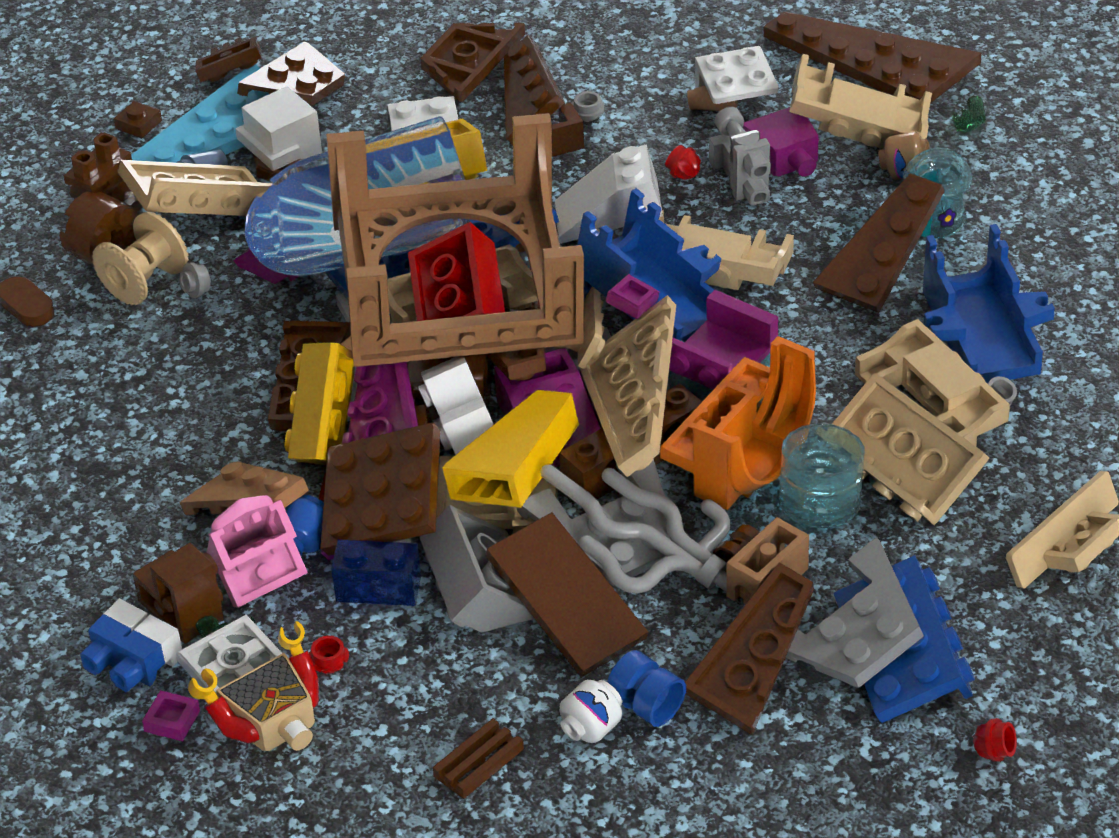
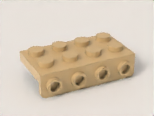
M121 160L118 169L119 175L146 212L251 216L260 199L275 185V183L257 182L246 166Z
M875 372L827 430L820 425L814 430L823 439L819 446L836 460L840 455L844 456L849 460L845 466L860 479L864 480L869 475L875 480L872 487L886 499L891 501L896 496L903 502L899 508L912 519L918 522L923 517L934 526L990 459L983 451Z

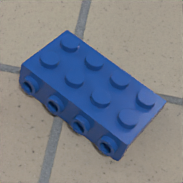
M915 555L892 565V568L924 637L865 683L874 713L881 723L957 689L960 690L965 699L973 696L969 682L974 681L975 677L966 658L962 657L959 659L957 652L963 649L962 643L954 627L948 628L945 621L952 619L946 603L941 596L936 598L934 593L940 589L939 583L930 567L923 569ZM862 579L834 592L838 608L847 603L869 584Z

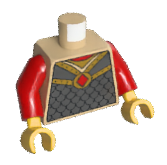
M298 621L294 623L298 639H287L282 627L278 634L279 644L284 649L290 650L291 657L288 658L285 653H282L216 690L217 694L214 691L217 685V676L212 670L205 668L201 672V677L207 683L208 688L199 686L193 677L188 685L190 695L196 699H204L206 701L205 709L221 733L227 738L245 743H253L262 751H270L284 742H287L293 750L297 751L304 749L311 742L313 734L309 728L315 723L313 709L319 703V679L309 652H304L301 643L305 630Z

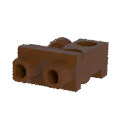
M101 132L93 139L95 149L92 152L86 150L78 151L71 157L73 168L63 175L65 184L72 185L69 194L75 199L86 191L92 193L101 191L126 203L138 212L143 206L118 173L121 160H132L131 152L119 148L117 137Z

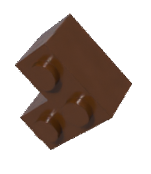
M190 542L175 552L173 550L168 551L132 573L138 601L156 618L177 628L180 641L184 644L224 620L221 605L224 598L217 583V564L210 554L206 552L201 553Z

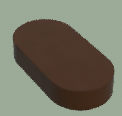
M11 277L0 283V304L22 324L36 327L48 323L53 318L54 307L52 299L25 277Z

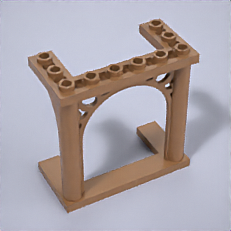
M549 113L512 117L513 176L368 189L364 130L326 134L334 231L339 230L348 291L354 367L583 344L584 254L582 245L560 247L552 213V122ZM470 219L489 223L510 233L524 247L530 264L539 309L390 324L386 265H379L385 248L401 233L417 225L431 221Z

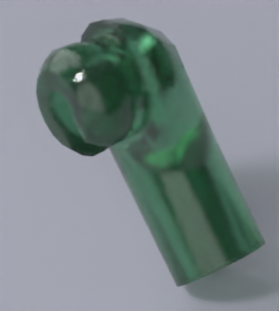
M980 96L968 98L966 103L967 110L961 109L962 114L960 116L957 112L954 113L952 121L955 124L956 130L968 133L985 123L984 102Z

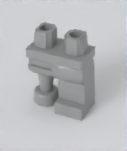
M726 107L717 113L714 120L717 129L722 135L709 137V163L713 169L723 167L730 178V188L733 190L732 195L736 201L747 199L752 206L768 202L770 200V144L766 138L760 139L759 131L751 130L746 132L743 129L744 118L736 107Z

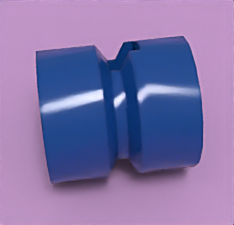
M638 650L630 651L620 658L607 680L621 696L622 706L633 709L637 716L654 727H660L673 718L683 703L686 694V683L683 679L666 668H659L656 661Z

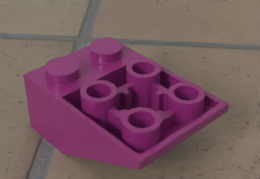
M566 348L545 353L546 371L535 373L532 378L527 380H509L498 367H494L496 399L504 416L536 390L572 393L579 426L562 450L600 429L580 373ZM559 454L551 464L554 467L560 466Z

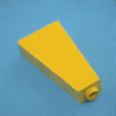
M536 390L446 462L442 469L450 499L521 508L542 479L540 474L542 466L553 463L579 426L572 393Z

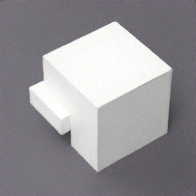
M288 86L241 107L244 125L235 128L237 140L272 171L298 159H303L304 163L322 155L317 111Z

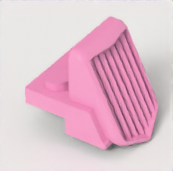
M267 495L241 498L213 521L210 534H208L207 553L211 555L217 564L218 574L233 607H240L308 573L293 540L297 535L281 500L273 503L272 499Z

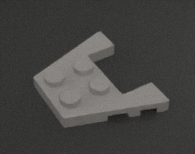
M654 459L645 469L635 471L628 477L624 475L616 464V468L621 475L637 487L665 496ZM550 488L529 496L521 508L517 507L518 513L526 520L530 517L537 521L553 512L578 545L582 536H591L616 556L623 572L630 577L649 570L654 563L666 557L642 539L613 538L599 532L590 523L586 513L571 519ZM624 496L601 506L605 516L614 522L647 524L670 539L666 519L655 508L638 505ZM586 553L610 585L614 586L607 578L602 565Z
M877 537L848 559L852 570L869 585L807 634L797 629L786 655V658L794 662L801 660L814 665L816 671L858 688L924 637L883 546Z

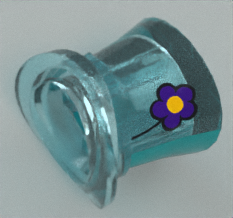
M939 147L925 150L908 163L904 170L903 180L911 173L943 185L945 192L921 236L933 235L935 239L945 238L960 231L967 221L963 195L971 188L972 172L965 159L953 150Z

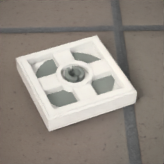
M244 615L178 651L177 658L179 664L203 688H208V685L202 679L201 672L205 668L212 670L217 676V685L214 689L217 694L216 690L279 656L282 652L247 615Z

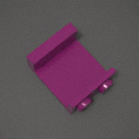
M714 290L706 298L707 321L686 342L675 338L672 339L669 365L670 371L713 390L744 357L761 363L770 353V343L778 336V316L717 290Z

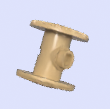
M150 211L143 212L134 219L133 230L136 238L134 243L123 250L115 244L103 242L94 249L92 255L94 270L97 272L96 274L100 278L101 283L104 284V287L116 299L118 298L121 302L130 305L140 304L147 298L148 287L146 280L152 276L156 267L170 274H178L183 271L184 265L189 261V255L186 251L187 247L184 245L185 242L177 232V229L165 218H162L161 215H156V213H151Z

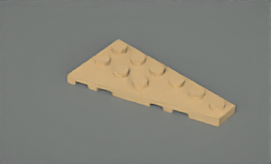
M668 295L649 308L638 319L633 320L605 341L604 347L596 360L591 358L585 369L580 367L616 464L626 477L635 471L645 469L650 465L654 457L660 453L676 304Z

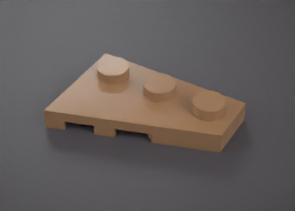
M237 461L224 466L220 470L221 474L179 503L185 515H196L200 508H209L211 514H222L238 499L267 495L272 499L273 503L281 500L285 508L307 493L309 489L303 477Z

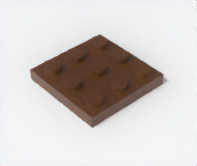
M434 422L328 447L321 550L328 556L436 532L440 429Z

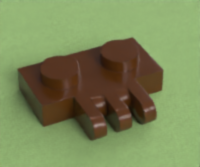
M256 36L245 41L239 37L235 39V44L231 45L227 42L223 44V48L220 50L218 47L212 48L211 55L196 60V73L200 82L206 80L210 82L218 81L224 78L228 71L238 67L244 70L254 66L258 59L262 58L261 47Z

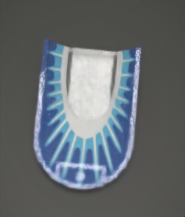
M441 116L365 139L368 189L465 180L450 130ZM327 151L300 160L280 171L270 179L272 185L262 197L256 196L248 210L245 222L247 244L257 260L275 272L303 276L344 267L339 230L334 231ZM450 218L417 225L399 234L391 241L381 257L416 249L470 222V220Z

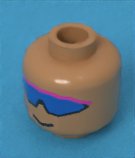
M917 132L887 137L884 149L878 152L881 169L888 170L894 180L905 179L910 173L919 176L921 173L926 172L927 166H931L932 163L929 142L927 138L922 139Z

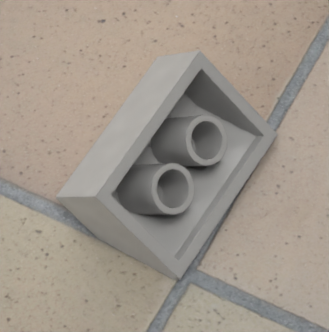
M449 505L436 519V532L419 537L426 553L425 559L430 564L434 573L436 587L441 592L446 604L448 617L460 627L467 626L481 633L534 619L485 556L487 548L509 536L508 532Z

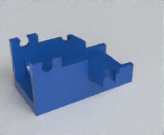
M637 188L631 190L622 236L612 240L614 231L604 225L599 228V233L595 227L596 216L589 211L583 213L577 246L582 245L584 254V280L607 298L608 291L630 274L660 291L657 302L668 295L676 304L673 338L686 342L707 321L706 298L714 289L705 281L719 270L722 258L716 254L714 258L707 259L709 248L705 245L682 250L684 238L659 220L661 213L659 205L652 202L647 205L648 210L644 207L643 198L645 195Z
M997 224L990 225L987 264L978 272L948 277L944 270L945 258L941 251L936 252L937 242L933 235L926 236L923 294L932 311L924 313V325L928 329L930 328V331L941 341H947L949 348L957 352L973 371L979 373L984 378L987 384L992 378L999 376L1011 380L1041 374L1043 351L1031 327L1054 320L1055 310L1052 303L1048 305V295L1046 292L1019 293L1020 280L1008 259L1009 246L1006 240L1000 241L1001 231Z

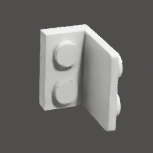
M760 46L695 57V88L705 85L714 104L778 93L777 81Z

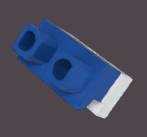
M119 598L88 629L91 643L82 651L80 656L84 669L94 675L99 674L108 665L112 666L113 668L109 671L111 681L116 687L128 692L139 682L151 687L156 679L157 671L165 663L173 667L178 662L177 652L182 650L177 628L152 615L148 616L147 612Z

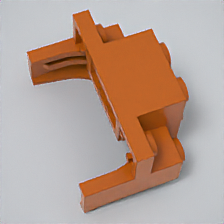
M777 336L770 343V367L744 357L660 446L661 459L694 474V496L703 500L711 499L723 509L728 510L741 495L749 498L754 491L776 480L786 471L803 444L813 415L816 396L815 351ZM763 398L760 408L757 412V403Z

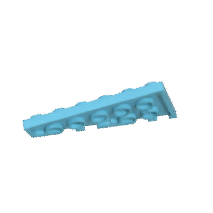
M255 64L241 71L131 154L132 160L176 163L180 161L183 155L215 151L217 149L222 150L226 155L244 147L237 140L235 129L244 125L241 107L267 96L269 93L252 90L248 93V97L237 94L239 81L261 68Z

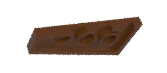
M529 35L523 40L515 42L509 48L508 53L504 55L506 139L512 145V117L547 113L551 116L565 104L537 43Z
M910 173L813 281L815 288L879 313L944 194L943 185Z
M284 321V340L280 341L279 347L281 359L280 364L276 366L275 372L277 383L272 390L268 414L271 430L287 431L292 429L294 414L290 413V398L292 392L297 391L299 376L295 375V360L297 354L302 353L303 344H341L351 336L350 322Z
M779 562L685 681L686 695L753 735L813 594V582Z

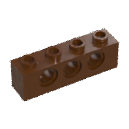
M680 383L666 392L660 446L702 402ZM603 428L559 453L560 472L589 492L596 500L615 490L602 480V472L607 468H612L620 473L616 468V461ZM660 453L654 457L655 465L664 461L660 458Z

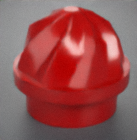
M678 145L668 156L665 167L670 170V175L674 178L678 177L683 180H689L698 175L701 159L692 147L686 148L683 145Z
M993 718L987 723L979 725L973 735L974 748L979 756L993 762H1001L1005 757H1012L1017 747L1016 732L1012 723L1002 722L999 718Z

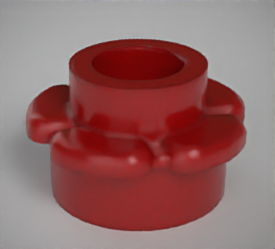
M322 636L316 639L309 652L315 671L327 674L341 670L344 663L349 660L348 649L344 647L341 639L335 636Z

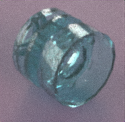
M819 423L801 426L787 435L782 443L779 505L786 516L796 523L815 528L841 526L855 517L860 510L865 447L860 438L848 429L832 424Z

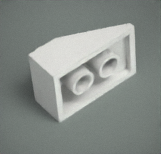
M647 145L639 147L630 146L622 149L620 152L611 154L555 200L556 213L559 219L557 230L560 244L579 238L583 213L587 211L596 216L595 227L599 233V228L607 225L612 230L624 227L631 190L635 188L645 195L643 205L647 210V205L652 202L661 207L658 181Z

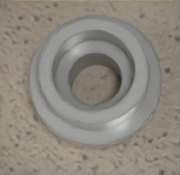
M584 91L577 94L572 102L581 119L586 122L599 118L605 111V105L600 95L592 91Z
M186 263L179 276L180 286L191 298H199L210 289L208 270L203 264Z

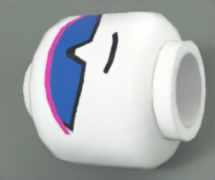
M585 680L581 682L560 703L559 712L562 718L560 724L563 731L575 741L582 739L589 743L598 742L620 722L622 718L621 696L612 685L604 680Z

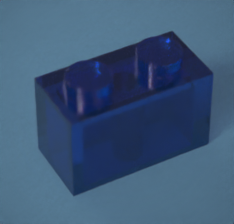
M338 539L331 567L336 602L415 606L421 580L418 544Z

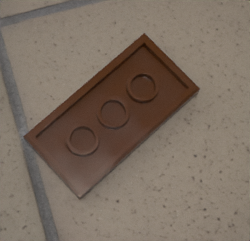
M553 512L487 548L485 555L581 678L647 639L649 633Z

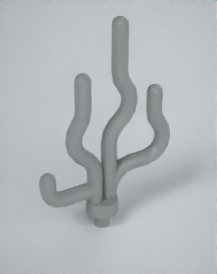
M550 464L542 466L540 470L541 477L585 510L590 523L599 532L613 538L642 539L666 556L654 563L641 577H630L623 572L616 556L605 546L589 535L582 536L579 540V546L602 565L607 578L617 588L635 594L647 592L655 587L668 573L684 571L695 577L699 583L709 590L717 585L727 593V573L725 572L727 563L711 552L727 536L730 530V518L727 512L716 502L706 499L701 503V511L710 517L715 525L697 543L685 533L679 509L669 498L660 493L637 487L612 468L605 469L602 472V480L630 501L641 506L655 508L664 515L667 531L670 539H668L658 530L647 524L636 522L619 523L610 520L605 516L599 501L554 466Z

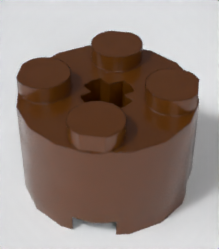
M86 191L75 198L67 208L65 215L69 219L66 224L65 233L60 231L59 234L61 245L67 253L94 267L92 255L94 249L99 244L109 242L124 250L136 241L133 223L139 214L133 207L104 192L92 193Z

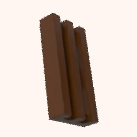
M492 718L433 766V776L465 799L524 750L523 739L519 736L513 738L508 728L500 729L499 722ZM500 745H504L499 751H497L493 756H491L486 761V757L488 755H490ZM471 769L474 770L464 780H462L460 783L458 782V780L462 778L465 774H467Z

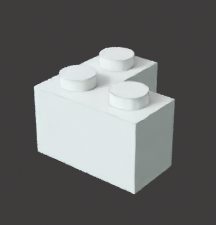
M464 356L452 358L421 372L424 384L418 386L426 406L434 405L440 418L433 421L440 429V440L445 451L453 448L455 455L494 425Z

